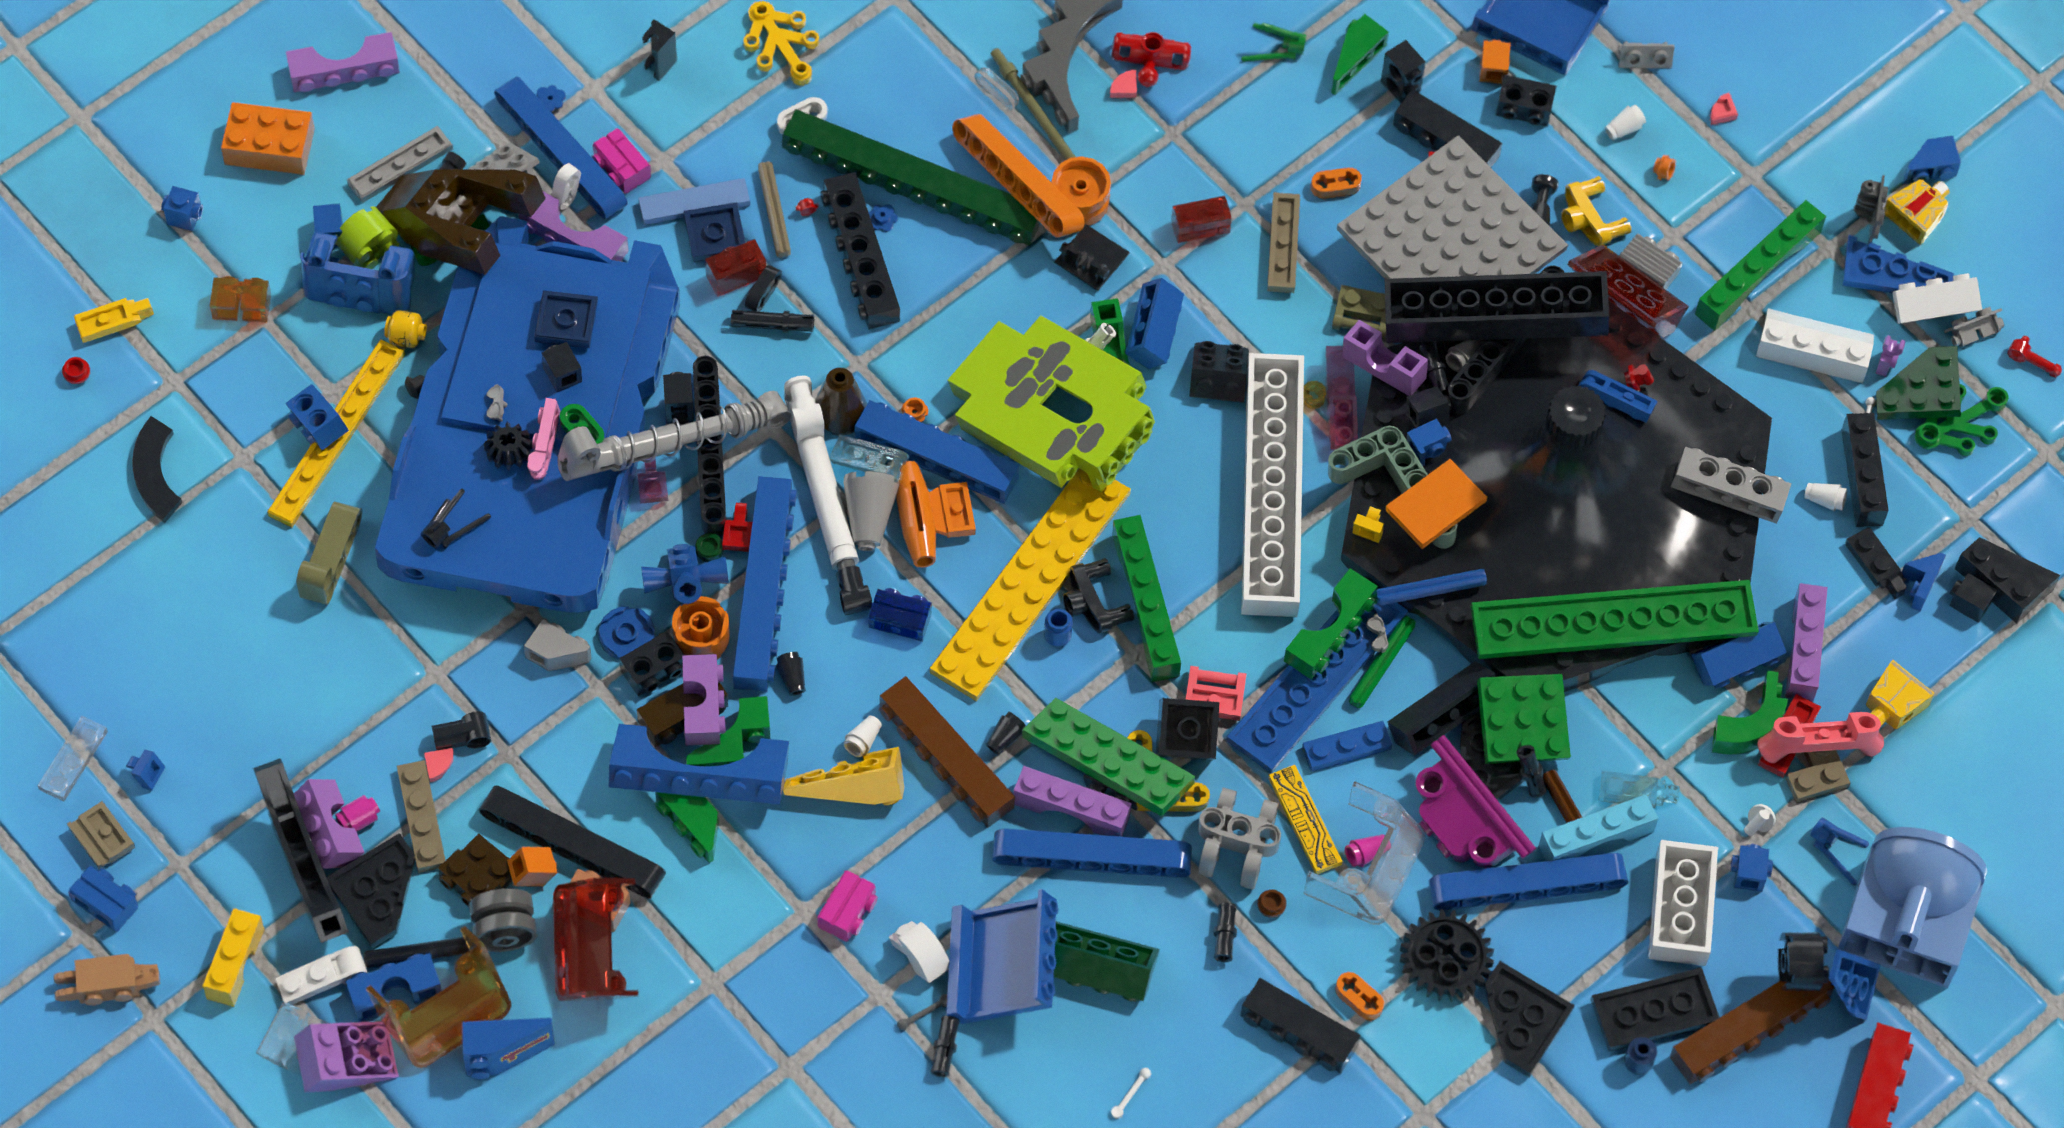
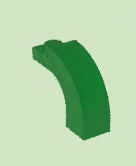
M1767 670L1763 681L1761 708L1756 713L1740 718L1717 716L1713 731L1712 753L1742 754L1758 748V739L1772 731L1775 720L1782 718L1786 710L1788 699L1781 698L1782 683H1778L1779 672Z

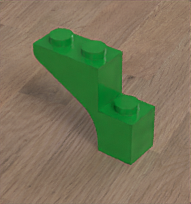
M767 696L739 698L738 717L730 729L725 731L724 734H720V744L702 745L689 753L686 758L687 765L710 767L730 764L744 758L743 741L759 743L761 738L770 739Z

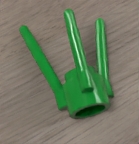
M1253 23L1254 28L1284 37L1282 49H1287V52L1242 56L1241 60L1259 61L1282 58L1295 60L1296 54L1303 55L1306 34L1292 32L1267 23Z

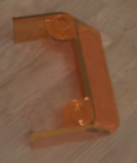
M466 926L460 930L470 951L462 955L455 964V974L458 981L411 1011L402 1000L395 999L387 1002L371 985L366 988L381 1021L407 1059L415 1067H427L462 1045V1022L501 1020L511 1009V1000L486 946Z

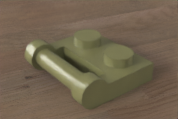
M1341 285L1332 329L1340 330V328L1351 330L1358 320L1345 318L1343 315L1380 322V325L1369 322L1364 323L1382 332V339L1385 340V294Z

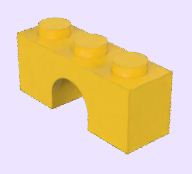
M233 908L203 983L206 999L232 1007L235 1006L244 983L243 972L249 954L255 955L265 930L261 916Z

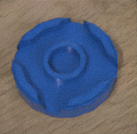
M621 606L611 610L603 617L599 627V641L603 650L618 660L620 657L655 638V626L651 617L643 610L629 608V606Z

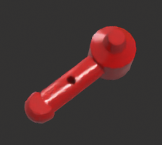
M2024 335L2021 339H2014L2007 350V354L2012 360L2016 362H2024L2026 360L2050 373L2049 375L2052 377L2061 375L2062 367L2059 364H2054L2031 351V346L2029 345L2030 338Z

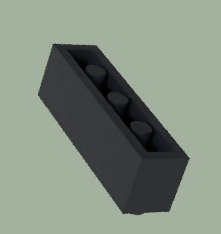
M1413 89L1395 111L1393 126L1401 133L1415 138L1426 148L1438 151L1455 137L1459 136L1490 167L1500 157L1502 142Z
M1874 413L1847 414L1841 431L1855 527L1883 526L1889 509Z
M1474 661L1387 721L1395 744L1415 756L1441 736L1480 711L1477 680L1482 677H1496L1495 673Z
M1262 978L1258 979L1242 1004L1240 1016L1243 1017L1247 1024L1266 1030L1274 1040L1278 1042L1285 1041L1292 1045L1300 1055L1305 1057L1311 1056L1318 1060L1323 1068L1329 1071L1335 1070L1341 1074L1359 1046L1361 1035Z

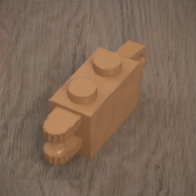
M129 954L74 960L75 970L60 972L53 976L55 984L76 983V987L56 990V1001L80 1000L81 1004L85 1003L87 1005H98L107 1000L129 1001L132 997H139V990L160 985L158 965L135 964L134 958Z

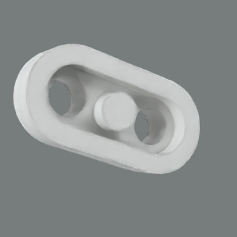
M808 98L782 111L777 118V128L783 134L795 109L808 114L816 112L818 115L815 117L826 120L827 105L820 98Z

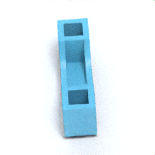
M1647 794L1542 832L1539 848L1545 861L1580 857L1593 847L1610 840L1625 839L1629 842L1653 833L1657 825L1658 816Z

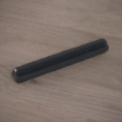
M472 935L365 951L364 963L366 968H373L388 963L398 964L407 961L409 957L415 954L425 955L430 953L431 958L434 959L475 953L479 949L474 946Z

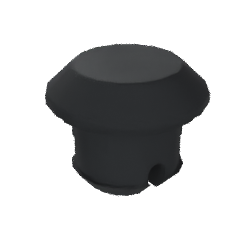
M419 375L413 379L409 376L406 377L405 387L411 397L419 399L425 379L424 376Z

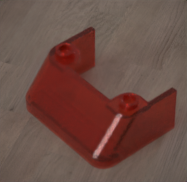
M590 878L556 886L553 893L555 992L560 1001L610 1000L638 996V990H626L625 977L619 970H613L611 932V912L617 911L624 901V893L621 887L634 885L635 878Z

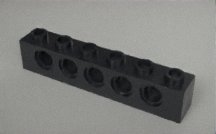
M856 173L825 179L824 191H820L823 206H828L830 210L828 214L829 225L831 229H836L838 235L835 236L838 252L843 251L845 258L842 259L846 275L851 274L853 281L850 282V288L853 297H858L860 304L857 305L861 321L866 320L868 329L900 322V306ZM844 204L849 205L848 207H840V205ZM849 227H855V228H857V229H855V230H849V229H847V228H849ZM859 249H860V250H863L864 252L858 253V252H855V250H859ZM864 272H869V273H872V274H871V275H863L862 273H864ZM871 295H877V296H879V297H878V298H870L869 296H871Z

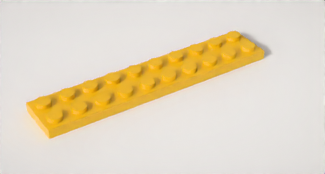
M1079 468L930 667V674L977 702L1069 578L1070 567L1080 563L1129 497L1131 489L1114 480L1100 492L1093 488L1088 474Z

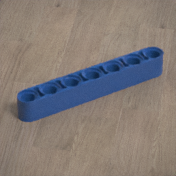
M516 76L494 90V95L502 108L558 170L565 164L570 163L581 172L577 191L602 219L609 218L628 205L621 189L522 79Z
M999 829L994 833L992 860L997 864L1007 866L1183 878L1191 874L1192 845L1184 841Z
M1620 853L1446 873L1433 876L1428 880L1433 907L1439 911L1615 890L1628 884L1623 855Z

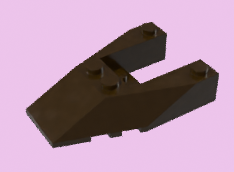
M434 169L401 176L376 208L397 230V234L400 235L401 239L415 247L420 255L486 275L501 255L491 233L470 226L487 205L532 217L546 197L537 176L512 169Z

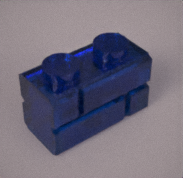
M893 588L877 589L869 613V628L923 642L932 614V602H928L925 597L920 595H913L912 597L901 595L898 590Z

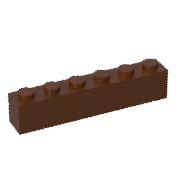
M907 676L880 695L879 711L884 719L887 721L891 720L897 726V731L902 739L906 742L909 740L915 746V751L919 758L924 762L928 761L934 767L933 771L937 778L942 782L946 781L952 787L951 791L955 798L960 802L964 801L970 807L969 811L977 822L982 821L989 828L1015 808V796Z
M1779 981L1673 1046L1669 1057L1689 1084L1697 1080L1703 1082L1714 1074L1713 1070L1722 1065L1725 1068L1734 1063L1738 1058L1737 1055L1740 1053L1754 1051L1761 1045V1040L1768 1036L1772 1039L1782 1033L1785 1029L1784 1026L1791 1022L1797 1024L1807 1017L1808 1011L1815 1007L1817 1010L1825 1007L1831 1001L1830 997L1835 988L1831 981L1823 983L1819 991H1783L1781 987L1786 983L1785 981Z

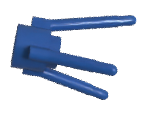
M1822 817L1810 834L1816 840L1813 846L1821 850L1852 885H1856L1857 881L1829 851L1826 845L1833 846L1839 836L1864 848L1869 846V842L1837 827Z

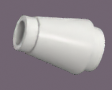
M1627 106L1609 125L1605 126V131L1611 140H1615L1642 129L1646 119L1638 106Z
M1808 483L1804 498L1832 511L1836 509L1843 510L1847 489L1842 488L1841 484Z
M868 716L845 736V749L855 757H862L863 754H868L879 729L882 727L881 722L874 716Z

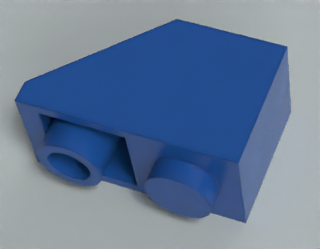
M1953 135L1927 139L1908 165L1903 179L1904 183H1914L1918 180H1924L1925 182L1936 179L1948 180L1956 177L1961 160Z

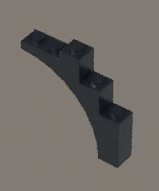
M281 758L253 768L275 836L283 850L307 916L320 942L322 943L349 933L340 906L329 885L307 831Z

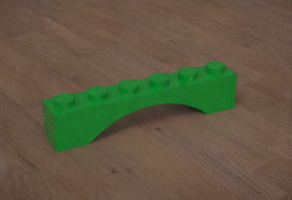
M1805 200L1699 298L1695 315L1716 331L1735 313L1747 296L1774 268L1792 254L1804 249L1822 232L1826 215Z
M1141 515L1113 520L1112 537L1118 559L1123 567L1132 593L1152 683L1180 677L1181 659Z

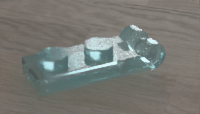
M839 435L829 458L833 464L864 472L871 471L892 475L895 481L900 478L902 474L900 469L902 465L906 464L909 455L898 449ZM887 459L892 460L890 466L885 465Z

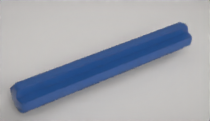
M1478 569L1381 588L1377 590L1376 597L1379 605H1386L1483 586L1487 582V577L1484 569Z

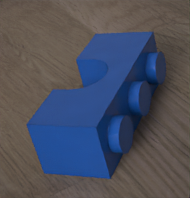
M430 953L425 955L415 954L409 957L407 961L398 964L388 963L381 966L377 971L368 974L361 972L346 980L348 993L358 1022L386 1014L383 999L385 994L393 988L400 987L408 990L412 995L414 1004L442 995L441 984Z

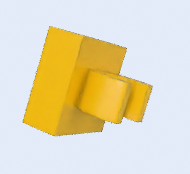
M1370 506L1366 517L1357 514L1353 524V534L1379 543L1384 528V523L1379 522L1381 510Z

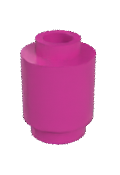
M363 795L341 807L340 812L335 814V817L340 826L355 828L357 832L377 821L378 817L376 814L380 812V809L372 797L367 799Z

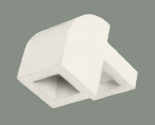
M911 921L899 927L894 934L889 936L892 945L907 955L914 972L928 983L949 970V959L942 945L924 923L915 924Z

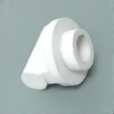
M1754 805L1748 812L1749 823L1744 828V831L1747 835L1753 836L1757 831L1767 832L1771 830L1776 823L1774 812L1766 805Z

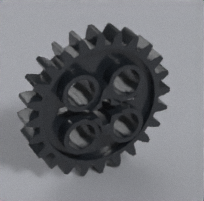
M1441 910L1437 918L1432 912H1429L1428 921L1420 916L1417 921L1418 926L1410 924V933H1404L1403 941L1405 943H1401L1400 951L1403 954L1400 955L1399 962L1406 963L1403 966L1402 973H1411L1408 983L1418 982L1417 992L1426 988V997L1429 998L1435 992L1437 993L1438 1001H1441L1443 994H1447L1450 1002H1453L1454 994H1458L1463 1000L1465 999L1466 990L1474 995L1476 992L1475 985L1479 987L1484 986V978H1489L1491 973L1488 968H1492L1494 960L1490 958L1493 956L1494 949L1487 948L1491 943V938H1482L1486 929H1475L1476 919L1467 923V914L1458 919L1456 918L1455 910L1451 912L1450 917H1446L1444 910ZM1446 933L1451 939L1442 940L1438 937V934ZM1469 951L1474 956L1471 958H1466L1462 956L1460 952ZM1428 953L1433 959L1424 960L1420 957V954ZM1451 971L1456 977L1447 978L1442 972Z

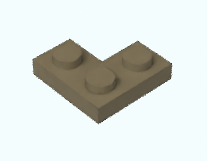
M1836 750L1804 752L1810 767L1789 773L1786 776V781L1796 803L1846 789L1850 786V780Z

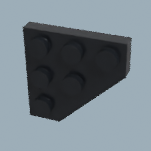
M1480 711L1462 722L1460 755L1499 801L1525 781L1520 774L1521 764L1520 762L1485 764Z
M400 833L326 877L333 893L372 949L398 933L416 860L415 854Z
M1499 961L1485 982L1486 997L1504 1063L1530 1078L1573 1012L1575 1005L1502 961Z

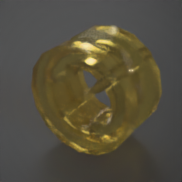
M1318 381L1307 382L1304 385L1303 404L1310 409H1317L1323 406L1326 400L1325 386ZM1311 391L1318 395L1317 399H1313L1312 395H1309Z

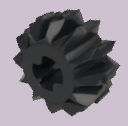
M508 421L503 428L496 424L494 427L495 432L488 431L486 435L487 440L484 443V450L487 452V459L489 462L495 461L497 469L502 465H506V469L509 471L513 464L520 468L522 460L528 461V456L532 449V441L529 440L530 435L528 431H522L519 423L513 428Z

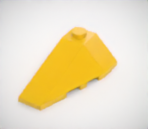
M899 747L862 755V761L853 764L847 763L846 760L838 762L837 766H834L828 772H824L823 769H816L785 780L783 787L784 795L873 805L880 803L883 805L895 804L903 798L905 789Z

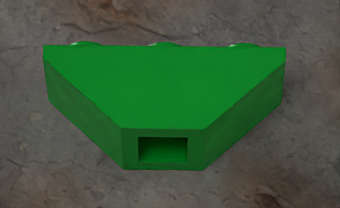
M655 792V807L663 817L668 816L674 822L672 825L680 837H687L691 842V849L699 858L703 856L708 863H711L715 855L719 824L718 811L706 797Z

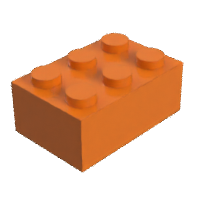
M232 102L221 146L224 164L305 175L315 131L312 112Z

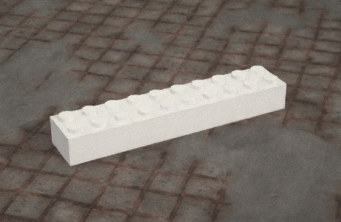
M1249 353L1241 615L1298 616L1301 563L1303 355Z

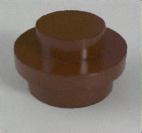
M1274 889L1264 891L1259 896L1257 903L1261 914L1269 918H1276L1282 915L1287 904L1285 896Z

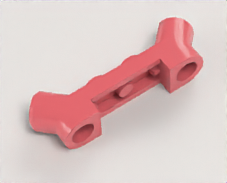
M1868 712L1849 713L1846 721L1800 724L1797 716L1778 718L1774 722L1772 731L1758 739L1757 745L1765 760L1775 763L1789 753L1859 749L1865 756L1872 757L1883 749L1884 739L1879 733L1881 727L1880 720L1875 715Z

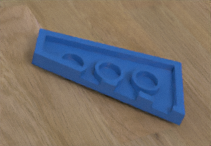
M1848 235L1842 286L1893 293L1899 290V285L1915 282L1916 287L1926 286V280L1942 278L1943 283L1953 281L1954 273L1922 261L1919 263L1911 261L1904 254L1887 252L1880 249L1881 246L1870 242V245L1858 241V237Z

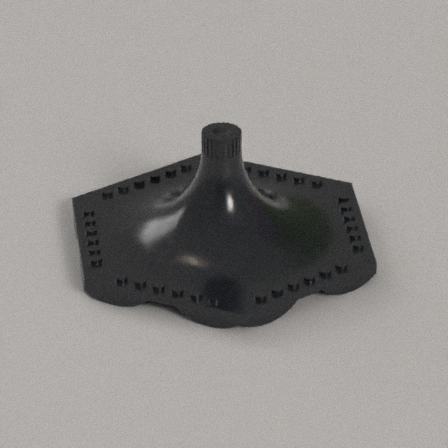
M1609 300V336L1528 338L1469 411L1463 414L1449 411L1450 423L1442 427L1445 426L1448 429L1452 441L1447 443L1446 450L1441 455L1425 459L1423 468L1427 474H1430L1447 460L1451 459L1487 496V501L1457 523L1456 540L1452 546L1439 548L1431 542L1422 549L1386 511V505L1402 493L1383 465L1354 479L1341 554V561L1348 569L1351 568L1377 585V589L1484 569L1487 582L1483 586L1397 603L1407 609L1409 613L1417 614L1449 638L1457 650L1470 663L1478 662L1493 671L1496 677L1562 674L1564 692L1590 683L1617 667L1654 655L1670 656L1694 651L1723 639L1478 659L1471 613L1472 602L1750 580L1751 584L1759 518L1672 488L1671 485L1685 447L1700 449L1705 454L1717 458H1726L1731 463L1743 467H1752L1758 472L1765 474L1772 417ZM1435 341L1437 342L1441 362L1445 363L1447 369L1445 375L1448 385L1458 372L1448 366L1445 359L1446 354H1448L1449 348L1463 341ZM1403 342L1387 347L1391 352L1399 354L1406 346L1423 356L1420 346L1425 343L1429 352H1431L1428 342ZM1633 364L1635 369L1642 364L1646 365L1654 378V382L1651 385H1640V391L1638 392L1658 401L1647 423L1634 419L1619 409L1607 406L1602 399L1600 400V396L1594 393L1595 391L1579 386L1584 374L1588 370H1594L1627 386L1624 372L1628 371V365ZM1374 375L1371 378L1362 437L1383 427L1394 426L1402 432L1407 440V432L1416 429L1408 418V395ZM1426 376L1425 381L1413 394L1432 388L1429 377ZM1385 442L1384 444H1386V445H1394L1395 443H1393V442ZM1368 453L1360 454L1363 457L1370 456ZM1400 463V464H1398V466H1400V467H1407V466H1409V465H1407V464H1405V463ZM1700 471L1703 475L1710 476L1707 472ZM1727 481L1731 485H1736L1733 481ZM1754 490L1757 494L1762 495L1761 491ZM1370 506L1381 510L1379 522L1384 523V528L1379 543L1353 534V524L1357 514L1366 517Z

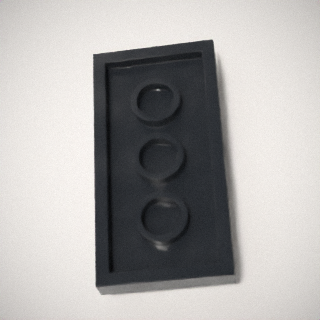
M1702 968L1595 994L1590 999L1608 1052L1627 1048L1630 1042L1638 1037H1645L1654 1041L1702 1029L1720 1018Z

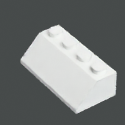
M1767 309L1756 357L1863 383L1873 349L1874 335Z

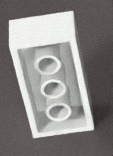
M1666 840L1660 841L1655 862L1648 959L1706 966L1711 953L1718 847Z

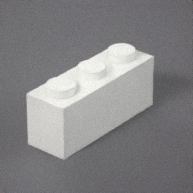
M1969 273L1953 276V281L1943 283L1942 278L1926 280V286L1916 287L1915 282L1899 285V290L1893 292L1898 324L1982 310L1977 277L1970 278Z

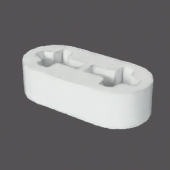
M570 163L565 164L558 171L551 196L559 200L561 210L569 207L575 199L581 177V172Z

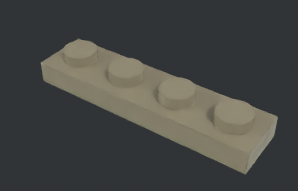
M1273 192L1267 291L1295 292L1300 194Z
M425 760L398 765L397 771L418 873L438 869L446 860Z

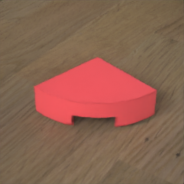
M1136 70L1124 72L1113 81L1110 89V98H1137Z
M1730 93L1720 96L1713 105L1710 114L1711 125L1737 120L1738 113Z
M453 748L424 753L430 783L441 779L443 774L452 765L454 759Z

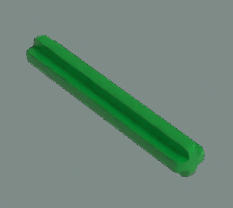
M1404 616L1388 638L1387 650L1384 653H1378L1349 699L1351 705L1356 708L1363 707L1416 625L1414 619Z

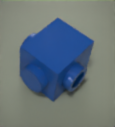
M172 186L169 195H165L163 198L161 209L164 211L167 225L193 232L197 220L202 216L203 204L200 202L198 192Z
M1756 844L1740 845L1738 854L1732 855L1730 872H1735L1734 888L1763 891L1767 877H1771L1773 860H1768L1769 849H1764Z

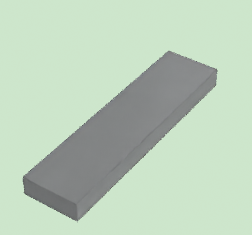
M436 126L348 178L347 183L360 201L364 203L394 185L401 176L412 174L453 150V144L441 129Z

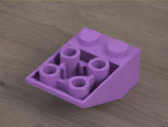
M387 1022L310 1024L294 1036L305 1092L334 1091L399 1077Z

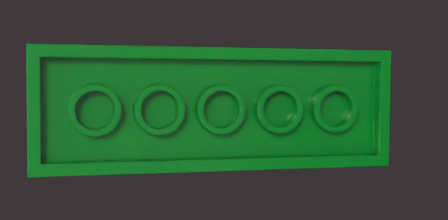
M1057 698L1051 701L1022 730V738L1161 817L1195 783V776Z

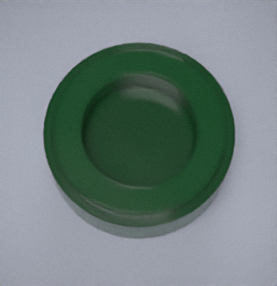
M713 533L701 535L695 544L698 558L704 562L721 558L724 552L722 539Z

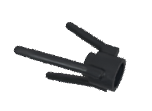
M460 489L451 501L446 499L430 523L420 534L433 548H438L440 545L447 548L452 541L490 519L491 514L488 513L449 536L450 528L444 522V519L465 493L464 489Z

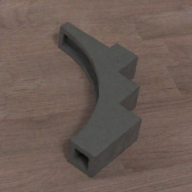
M1055 0L1052 15L1056 23L1039 30L1036 46L1040 55L1023 62L1020 79L1026 88L1030 89L1034 97L1043 95L1046 104L1053 107L1058 124L1060 126L1064 125L1069 134L1078 130L1079 114L1071 100L1067 83L1070 61L1079 43L1087 33L1105 17L1122 9L1123 0Z

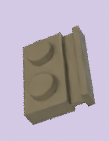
M103 801L79 815L77 820L67 823L69 830L99 870L109 862L113 863L135 848L134 842Z

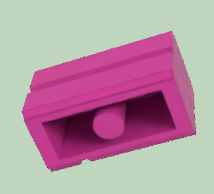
M616 128L608 133L606 137L603 136L593 143L592 158L601 168L606 170L608 176L624 193L632 191L637 185H641L650 179V164L620 129Z
M845 870L819 913L817 926L845 942L849 941L852 934L857 936L864 924V920H862L863 915L866 911L871 912L878 900V897L875 896L876 886L874 883Z

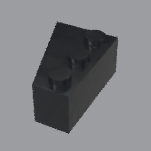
M1981 537L1960 554L1955 570L1964 578L1969 573L1997 589L1992 603L2016 624L2054 590L2060 577L2059 574Z

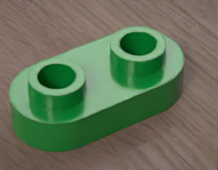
M569 404L561 410L560 424L566 433L583 426L588 428L597 444L604 441L603 429L583 406ZM578 420L579 422L571 423L570 421Z

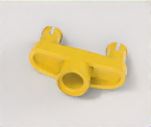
M1600 176L1583 182L1576 181L1565 186V199L1568 208L1563 209L1561 213L1563 225L1568 232L1581 230L1596 246L1608 244L1612 239L1631 233V225L1629 222L1626 223L1628 221L1626 217L1607 224L1603 223L1588 197L1605 191V184L1601 181Z

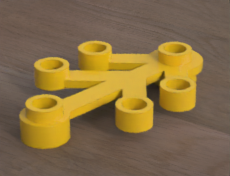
M766 1L753 3L748 11L749 19L753 24L750 33L744 37V48L749 52L757 51L760 47L759 36L762 28L764 27L768 32L763 53L757 57L758 69L764 72L771 70L773 67V55L777 46L791 66L792 82L799 86L810 83L812 79L811 66L806 62L800 61L788 42L804 45L808 49H814L819 45L818 33L812 30L804 34L778 28L775 22L789 24L794 29H802L806 25L805 14L801 11H795L792 14L775 11L774 7ZM800 18L802 21L795 22L794 19ZM814 38L815 41L809 42L807 39ZM749 41H755L756 43L753 44V45H750V44H748L747 42H749ZM763 60L769 61L768 64H762L760 62ZM798 70H805V72L800 73Z

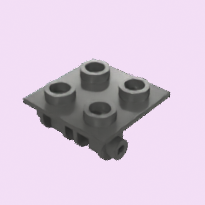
M1882 175L1880 182L1864 181L1861 184L1854 206V212L1859 217L1871 218L1868 245H1870V242L1872 243L1873 239H1878L1880 225L1882 226L1885 210L1883 209V203L1886 202L1888 187L1884 186L1885 175Z

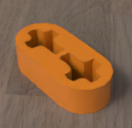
M1354 168L1320 171L1312 177L1311 192L1320 199L1353 195L1361 188L1362 176ZM1345 178H1350V180L1354 183L1352 185H1349L1348 181H1345ZM1319 182H1324L1327 188H1322Z
M1352 972L1341 974L1336 983L1335 990L1337 996L1365 1020L1371 1021L1379 1018L1384 1007L1383 997L1357 974ZM1351 982L1355 984L1353 990H1343L1344 983L1347 985ZM1373 1001L1376 1002L1375 1009H1365L1366 1002L1369 1004Z

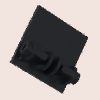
M1086 224L1083 230L1069 244L1064 242L1061 245L1059 251L1062 253L1054 263L1099 291L1130 252Z

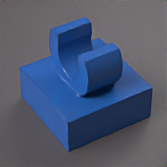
M145 749L140 758L131 756L126 765L127 768L133 769L131 774L139 784L148 790H153L166 767L153 751Z

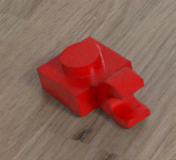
M736 502L734 520H726L722 543L723 550L749 552L753 522H746L748 514L747 503Z

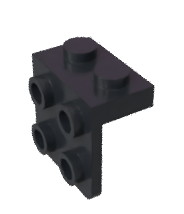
M1211 341L1195 343L1189 397L1244 403L1249 349L1239 344L1221 345Z

